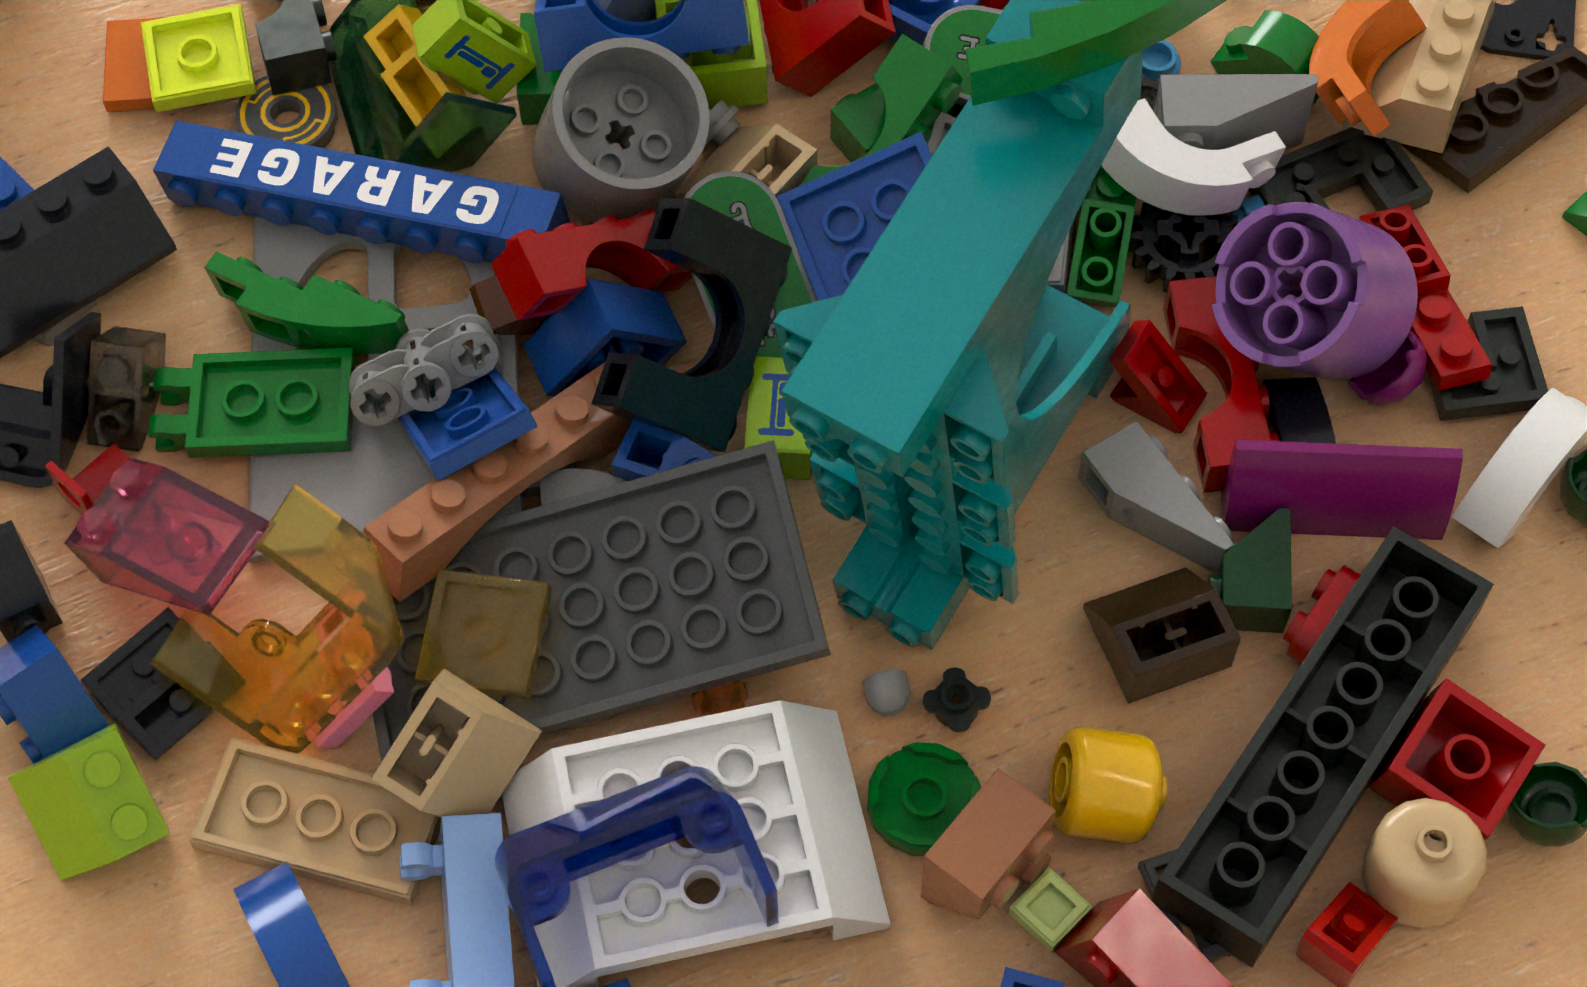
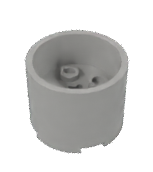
M621 37L606 39L586 47L575 55L561 72L537 125L533 144V162L541 186L544 190L562 194L567 214L570 211L576 216L594 223L612 215L617 216L619 220L631 218L648 209H655L657 211L660 199L673 198L704 149L710 126V111L705 91L692 69L675 53L657 43L639 38ZM607 138L610 139L612 144L609 145V143L606 141ZM618 143H622V144H623V146H624L623 149H621V147H620V145H619Z

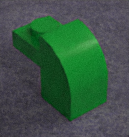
M1264 10L1253 27L1241 26L1234 28L1227 34L1223 45L1210 62L1217 74H1309L1310 57L1319 36L1309 26L1293 16L1278 11ZM1315 93L1313 104L1319 99L1317 93Z

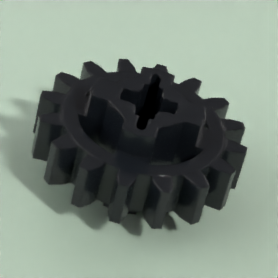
M1144 201L1141 214L1134 215L1128 247V251L1134 252L1132 266L1134 269L1147 267L1144 281L1148 284L1158 278L1163 280V292L1167 293L1169 281L1217 276L1219 264L1214 263L1217 254L1229 233L1238 224L1239 218L1237 215L1223 216V214L1204 216L1180 214L1158 208Z

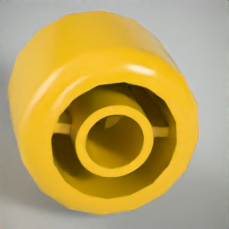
M1083 726L1074 727L1066 732L1057 746L1050 775L1049 806L1056 810L1053 821L1054 827L1067 837L1120 844H1135L1146 838L1156 822L1159 810L1164 807L1167 797V779L1163 775L1162 760L1157 745L1147 736L1137 733Z

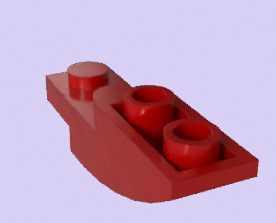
M1409 204L1361 215L1359 217L1360 221L1374 225L1391 235L1402 246L1411 261L1417 281L1418 298L1416 313L1410 330L1420 339L1427 355L1426 370L1438 391L1489 379L1492 363L1450 294L1448 288L1451 274Z

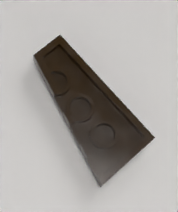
M1572 47L1519 70L1517 78L1509 82L1496 84L1493 81L1477 88L1474 97L1461 102L1443 154L1399 144L1469 193L1587 104V55Z

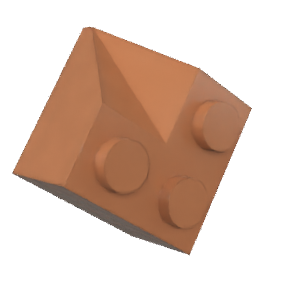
M998 768L924 855L921 897L930 904L978 920L991 905L1000 909L1023 881L1032 885L1049 865L1052 857L1047 852L1056 839V835L1051 833L1056 810Z

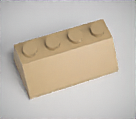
M1409 0L1427 28L1390 54L1381 64L1373 78L1371 85L1372 97L1391 124L1374 137L1381 139L1385 137L1401 144L1443 154L1492 18L1496 0ZM1348 119L1343 122L1342 129L1346 130L1353 127L1365 131V135L1372 136L1362 120L1354 126L1351 125Z

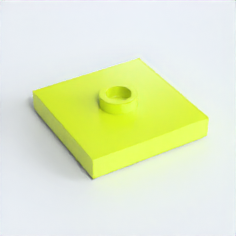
M241 4L141 22L151 97L156 112L257 94Z

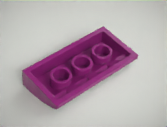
M1235 440L1221 491L1222 520L1230 531L1251 532L1276 510L1286 508L1290 509L1291 534L1386 538L1394 526L1415 539L1442 540L1457 494L1463 452L1462 449Z

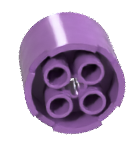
M1289 202L1279 205L1268 204L1255 210L1240 221L1229 233L1214 262L1219 264L1216 278V304H1212L1217 324L1228 342L1246 357L1263 364L1329 380L1356 378L1377 369L1389 360L1405 341L1414 321L1418 298L1417 281L1411 261L1402 246L1391 235L1374 225L1311 202Z

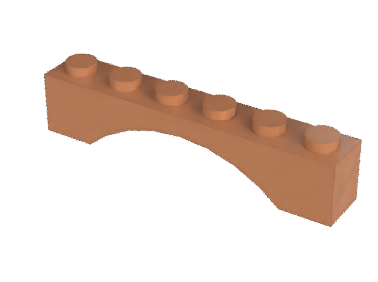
M605 362L532 411L531 414L538 427L439 481L436 478L364 526L362 568L401 602L441 574L474 534L502 507L529 486L571 463L589 458H604L620 447L631 421L591 404Z

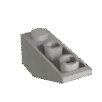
M1135 421L1083 451L1078 478L1110 519L1218 574L1223 554L1235 545L1232 533L1220 517H1212L1201 503L1200 494L1192 480L1185 475L1180 476L1168 461L1165 447L1156 436H1148L1140 424Z

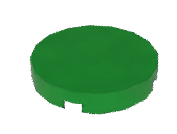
M915 742L903 746L902 750L894 752L890 757L888 754L877 764L868 782L867 811L874 830L889 846L910 856H924L982 787L977 775L975 777L973 770L968 766V762L958 752L938 743Z

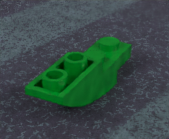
M1102 165L1082 203L1067 295L1082 302L1116 307L1120 300L1137 197L1120 186L1105 171Z
M217 251L204 267L218 294L235 302L249 331L276 342L302 349L353 347L355 355L383 354L396 349V344L401 336L409 331L405 323V315L398 307L386 300L380 299L376 303L365 298L354 287L342 280H335L332 283L314 274L306 286L302 288L297 282L288 277L281 276L279 279L263 273L256 264L244 257H238L234 260Z

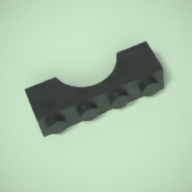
M280 0L283 3L278 10L267 19L255 25L272 95L332 83L328 62L336 61L337 54L331 31L321 32L320 27L327 25L322 0Z

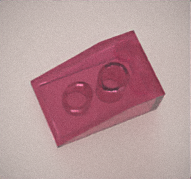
M129 457L124 465L114 472L110 483L92 507L79 518L76 528L64 544L102 583L209 616L270 533L273 526L263 517L165 466Z

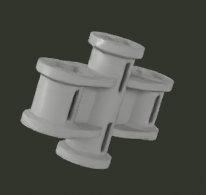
M464 314L431 331L417 328L406 332L396 344V349L359 365L349 377L348 387L351 395L350 405L354 416L366 425L380 426L414 409L430 412L442 407L448 401L451 390L488 374L498 362L499 351L494 340L495 336L491 324L478 314ZM468 340H473L474 344L480 346V348L475 351H471V349L467 345H463V343H465ZM415 342L416 348L412 350L411 344ZM373 388L378 395L383 394V396L375 399L371 393H365V391ZM432 390L435 391V396L433 398H431L430 391Z

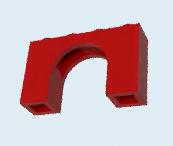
M759 0L775 81L810 97L896 33L889 0H818L810 7H808V0Z

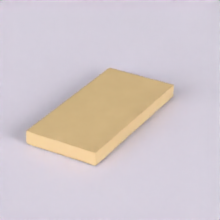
M231 737L189 841L193 848L271 869L288 862L294 875L412 906L421 880H400L399 855H401V844L424 842L434 845L442 817L418 810L371 780L374 775L373 773Z

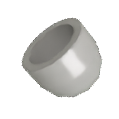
M893 669L877 672L866 677L862 682L868 705L882 716H895L899 714L909 702L910 686L907 673L903 670Z

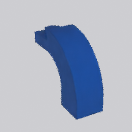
M288 862L234 888L239 904L279 987H350Z

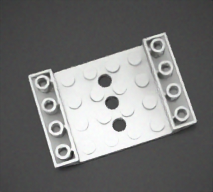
M778 700L551 748L518 770L502 793L538 987H599L598 977L828 926H830L833 941L891 928L837 711ZM674 770H685L695 778L693 787L682 794H674L667 791L662 786V781L668 773ZM689 823L698 824L706 830L708 835L700 846L685 848L674 840V834L681 826ZM708 878L716 882L720 888L718 896L707 904L692 902L685 893L689 884L696 879Z

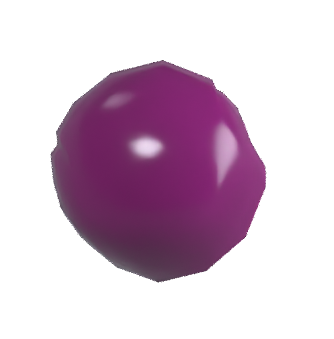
M1410 330L1405 341L1389 360L1365 375L1352 378V380L1348 381V384L1361 399L1373 405L1385 406L1402 401L1422 383L1427 364L1425 348L1420 339Z

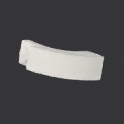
M1144 98L1137 101L1108 151L1102 167L1120 186L1148 204L1186 215H1217L1238 210L1249 188H1257L1268 182L1275 175V168L1286 146L1276 131L1226 149L1206 150L1190 146L1175 138L1164 128Z
M1551 388L1529 410L1496 451L1457 507L1452 518L1497 549L1515 535L1537 500L1569 458L1587 445V406L1581 401L1565 396L1555 388Z

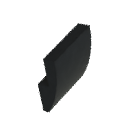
M169 607L80 680L82 686L155 761L244 686L206 643L202 644Z

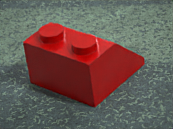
M1446 678L1423 700L1368 788L1396 807L1403 802L1422 798L1446 801L1467 813L1480 829L1483 839L1486 840L1494 831L1546 744Z

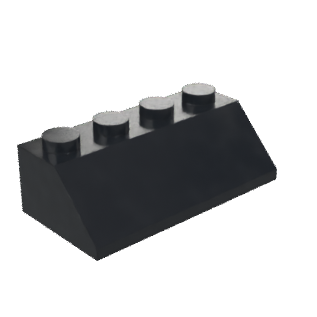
M109 146L0 210V358L177 250L174 241L137 181Z

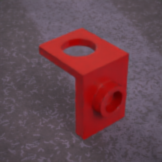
M115 444L107 448L73 479L53 461H50L45 466L60 496L96 528L151 481L149 474Z

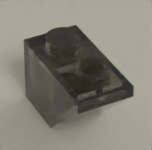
M114 326L91 340L87 444L110 447L112 444H115L123 450L135 452L142 450L149 429L150 415L154 414L161 391H154L153 382L155 369L165 367L166 333Z

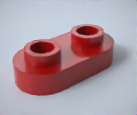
M1343 565L1337 573L1331 569L1324 573L1311 596L1317 600V603L1309 614L1300 610L1291 621L1283 636V639L1290 643L1286 653L1288 656L1302 664L1361 574L1346 565Z

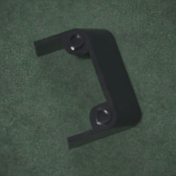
M88 313L54 338L53 365L48 368L44 375L43 392L0 384L1 481L43 488L53 483L45 468L50 461H53L64 472L67 470L98 393L101 313Z

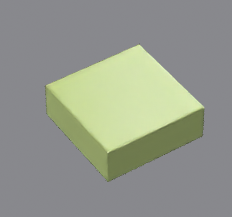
M1049 867L1009 907L1008 914L1048 951L1053 953L1092 912L1093 906Z

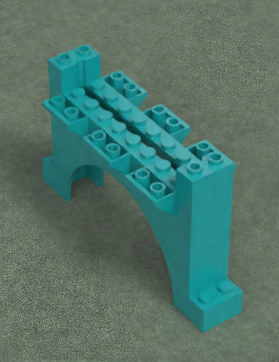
M1009 0L987 34L986 45L1029 38V12L1083 2L1079 0ZM1143 50L1108 67L1043 90L972 106L970 97L845 293L836 297L782 310L773 321L789 378L781 392L787 414L790 417L789 422L803 434V438L806 440L805 445L813 452L809 461L818 496L822 500L821 505L839 519L849 521L851 517H854L867 524L832 580L836 596L840 599L838 604L858 619L866 621L869 616H872L888 625L886 631L896 640L907 646L915 647L919 642L932 650L970 588L988 600L997 601L998 597H1001L1014 604L1019 595L1017 558L1013 548V543L1015 542L1014 515L1086 396L1090 395L1097 399L1115 370L1109 359L1129 330L1130 304L1120 300L1111 316H1108L1047 285V281L1069 229L1100 166L1141 96Z

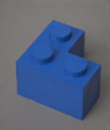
M587 278V286L560 313L552 314L541 323L540 328L523 344L546 395L556 396L603 364L609 352L638 354L660 365H664L687 343V340L663 292Z
M37 625L0 648V716L6 725H9L16 719L21 724L28 737L19 742L32 763L109 726L57 647Z

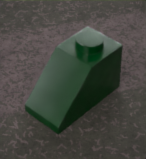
M1279 508L1223 554L1217 575L1209 574L1207 583L1217 590L1236 629L1239 631L1284 633L1292 610L1290 509Z

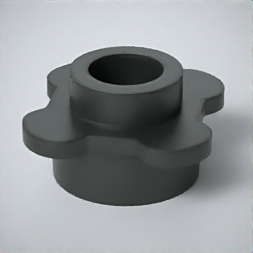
M956 667L947 669L943 673V681L936 689L926 691L923 696L924 709L929 713H934L940 723L949 727L954 732L968 730L971 723L976 719L978 710L988 708L991 702L989 690L986 687L974 685L966 679L964 670ZM953 696H960L962 702L955 704L951 699Z

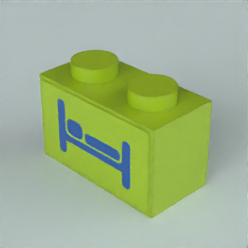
M437 0L412 25L417 46V56L428 69L434 72L441 71L457 80L467 92L473 95L480 94L495 104L537 66L528 32L477 0Z
M756 356L753 365L754 376L749 385L744 448L774 440L785 479L810 480L811 465L809 459L813 452L805 445L806 440L803 438V434L789 422L790 417L787 414L781 392L789 380L783 358Z

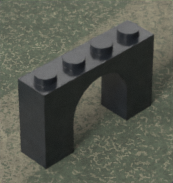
M692 198L660 199L644 250L690 271L706 286L714 304L716 317L712 343L701 361L683 373H678L638 354L609 352L591 404L629 421L636 420L685 436L707 450L725 452L728 441L734 435L737 427V414L745 390L751 384L754 376L753 365L761 341L770 328V314L778 290L787 277V263L792 247Z

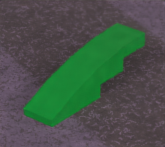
M1092 0L1091 2L1029 12V38L966 49L968 85L972 106L1043 90L1108 67L1172 36L1227 0Z

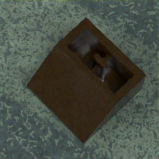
M1186 567L1088 601L1083 605L1086 616L1128 704L1232 667L1241 639L1217 590Z

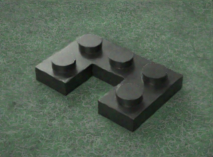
M1353 127L1281 156L1275 168V175L1265 184L1257 188L1248 189L1252 196L1258 194L1265 206L1289 202H1311L1330 209L1323 198L1359 184L1377 211L1409 204L1412 210L1429 204L1433 194L1431 187L1397 141L1385 137L1381 139L1365 135V131Z

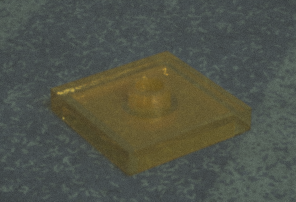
M438 570L415 679L420 684L431 685L439 673L446 669L480 692L530 698L552 587L548 582Z

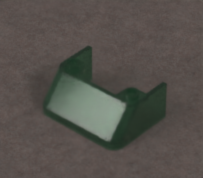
M351 0L332 24L329 31H331L337 60L328 63L355 154L455 172L473 166L517 116L514 107L446 92L417 127L411 121L380 74L386 69L363 36L398 4L418 8L423 15L437 0Z

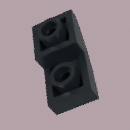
M1316 377L1263 381L1269 396V417L1279 441L1336 444L1327 405Z

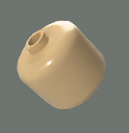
M1429 798L1406 801L1385 814L1364 854L1362 877L1368 895L1374 898L1385 910L1398 917L1396 922L1418 928L1443 925L1463 911L1485 874L1487 849L1478 826L1467 813L1446 801Z

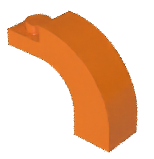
M1347 0L1330 18L1320 33L1310 57L1309 74H1318L1316 93L1339 124L1348 119L1351 125L1354 126L1362 120L1373 137L1391 125L1374 101L1371 94V85L1377 70L1386 58L1427 28L1409 0Z

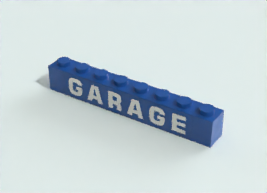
M177 120L153 169L167 198L184 207L199 205L218 209L230 216L245 214L264 218L276 225L284 226L291 223L311 227L326 235L342 233L360 237L373 244L388 242L408 246L412 250L423 254H430L434 251L457 256L469 263H481L482 261L492 263L507 248L505 245L506 241L521 231L534 229L536 233H542L570 223L562 194L558 192Z

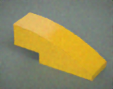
M398 4L363 37L386 69L380 74L433 153L436 156H441L476 125V121L464 88L458 81L441 71L434 72L428 69L418 58L412 25L422 16L418 8Z

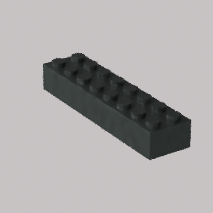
M1393 526L1158 878L1151 901L1159 909L1173 915L1185 926L1212 943L1225 948L1231 955L1253 968L1479 615L1494 584Z

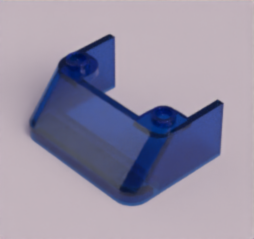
M698 766L682 768L512 834L500 844L495 855V868L540 987L556 986L534 926L556 918L566 909L571 897L570 882L683 837H686L694 848L705 853H722L734 848L767 927L779 923L777 889L744 812L737 800L712 771Z

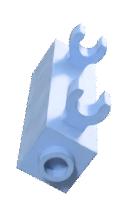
M501 813L442 816L438 836L439 845H431L424 842L401 844L399 867L400 880L404 881L441 876L448 981L417 979L409 981V987H515Z

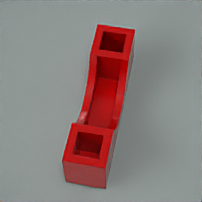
M648 209L631 218L619 220L617 216H607L593 224L577 226L575 222H570L552 231L536 233L534 229H527L510 237L505 243L507 248L490 264L518 321L560 313L587 286L586 268L602 269L618 276L629 286L663 293L679 290L693 275L690 271L644 250L656 214L655 209Z
M1217 276L1169 281L1163 308L1173 350L1177 355L1193 359L1207 367L1217 377L1225 393V402L1214 412L1199 420L1193 444L1203 493L1222 491L1235 440L1279 441L1277 433L1269 432L1266 421L1270 411L1268 391L1265 385H1258L1255 371L1258 370L1259 362L1246 357L1235 349L1223 335L1215 319L1212 304H1216Z

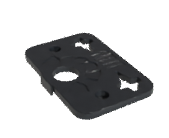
M1516 0L1509 5L1495 2L1493 15L1480 49L1490 54L1544 60L1574 47L1576 0ZM1550 24L1553 25L1555 38L1559 41H1564V44L1556 46L1555 51L1546 50L1545 43L1537 41V38H1544Z

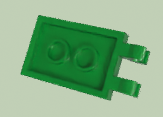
M353 347L194 354L192 368H156L153 389L154 391H161V404L168 406L181 405L189 399L188 415L163 413L150 415L148 436L156 438L155 449L157 451L174 452L184 446L189 458L351 451L353 412L350 405L351 395L348 385L349 377L356 368L357 363Z

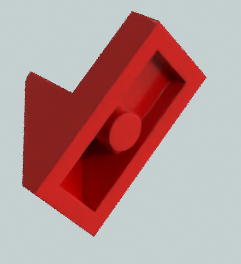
M1151 320L1134 321L1109 359L1110 363L1122 376L1110 394L1111 399L1173 433H1182L1207 395V392Z
M1349 882L1308 927L1301 938L1296 956L1337 987H1348L1367 958L1389 933L1398 917L1385 910L1374 898Z

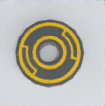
M265 76L255 81L257 94L242 96L236 105L235 123L238 132L324 148L331 141L335 133L336 119L338 121L336 102L326 84L273 96L268 76ZM295 111L299 113L298 118L290 123L282 124L275 121L276 117L283 112Z

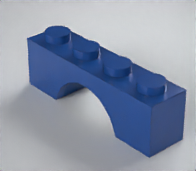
M536 0L533 12L545 72L558 70L561 74L569 61L580 51L594 43L612 38L629 37L648 40L667 48L681 59L687 58L690 52L711 50V53L718 55L730 54L738 51L742 45L750 44V24L746 0H680L664 16L644 22H632L615 17L604 10L596 0Z

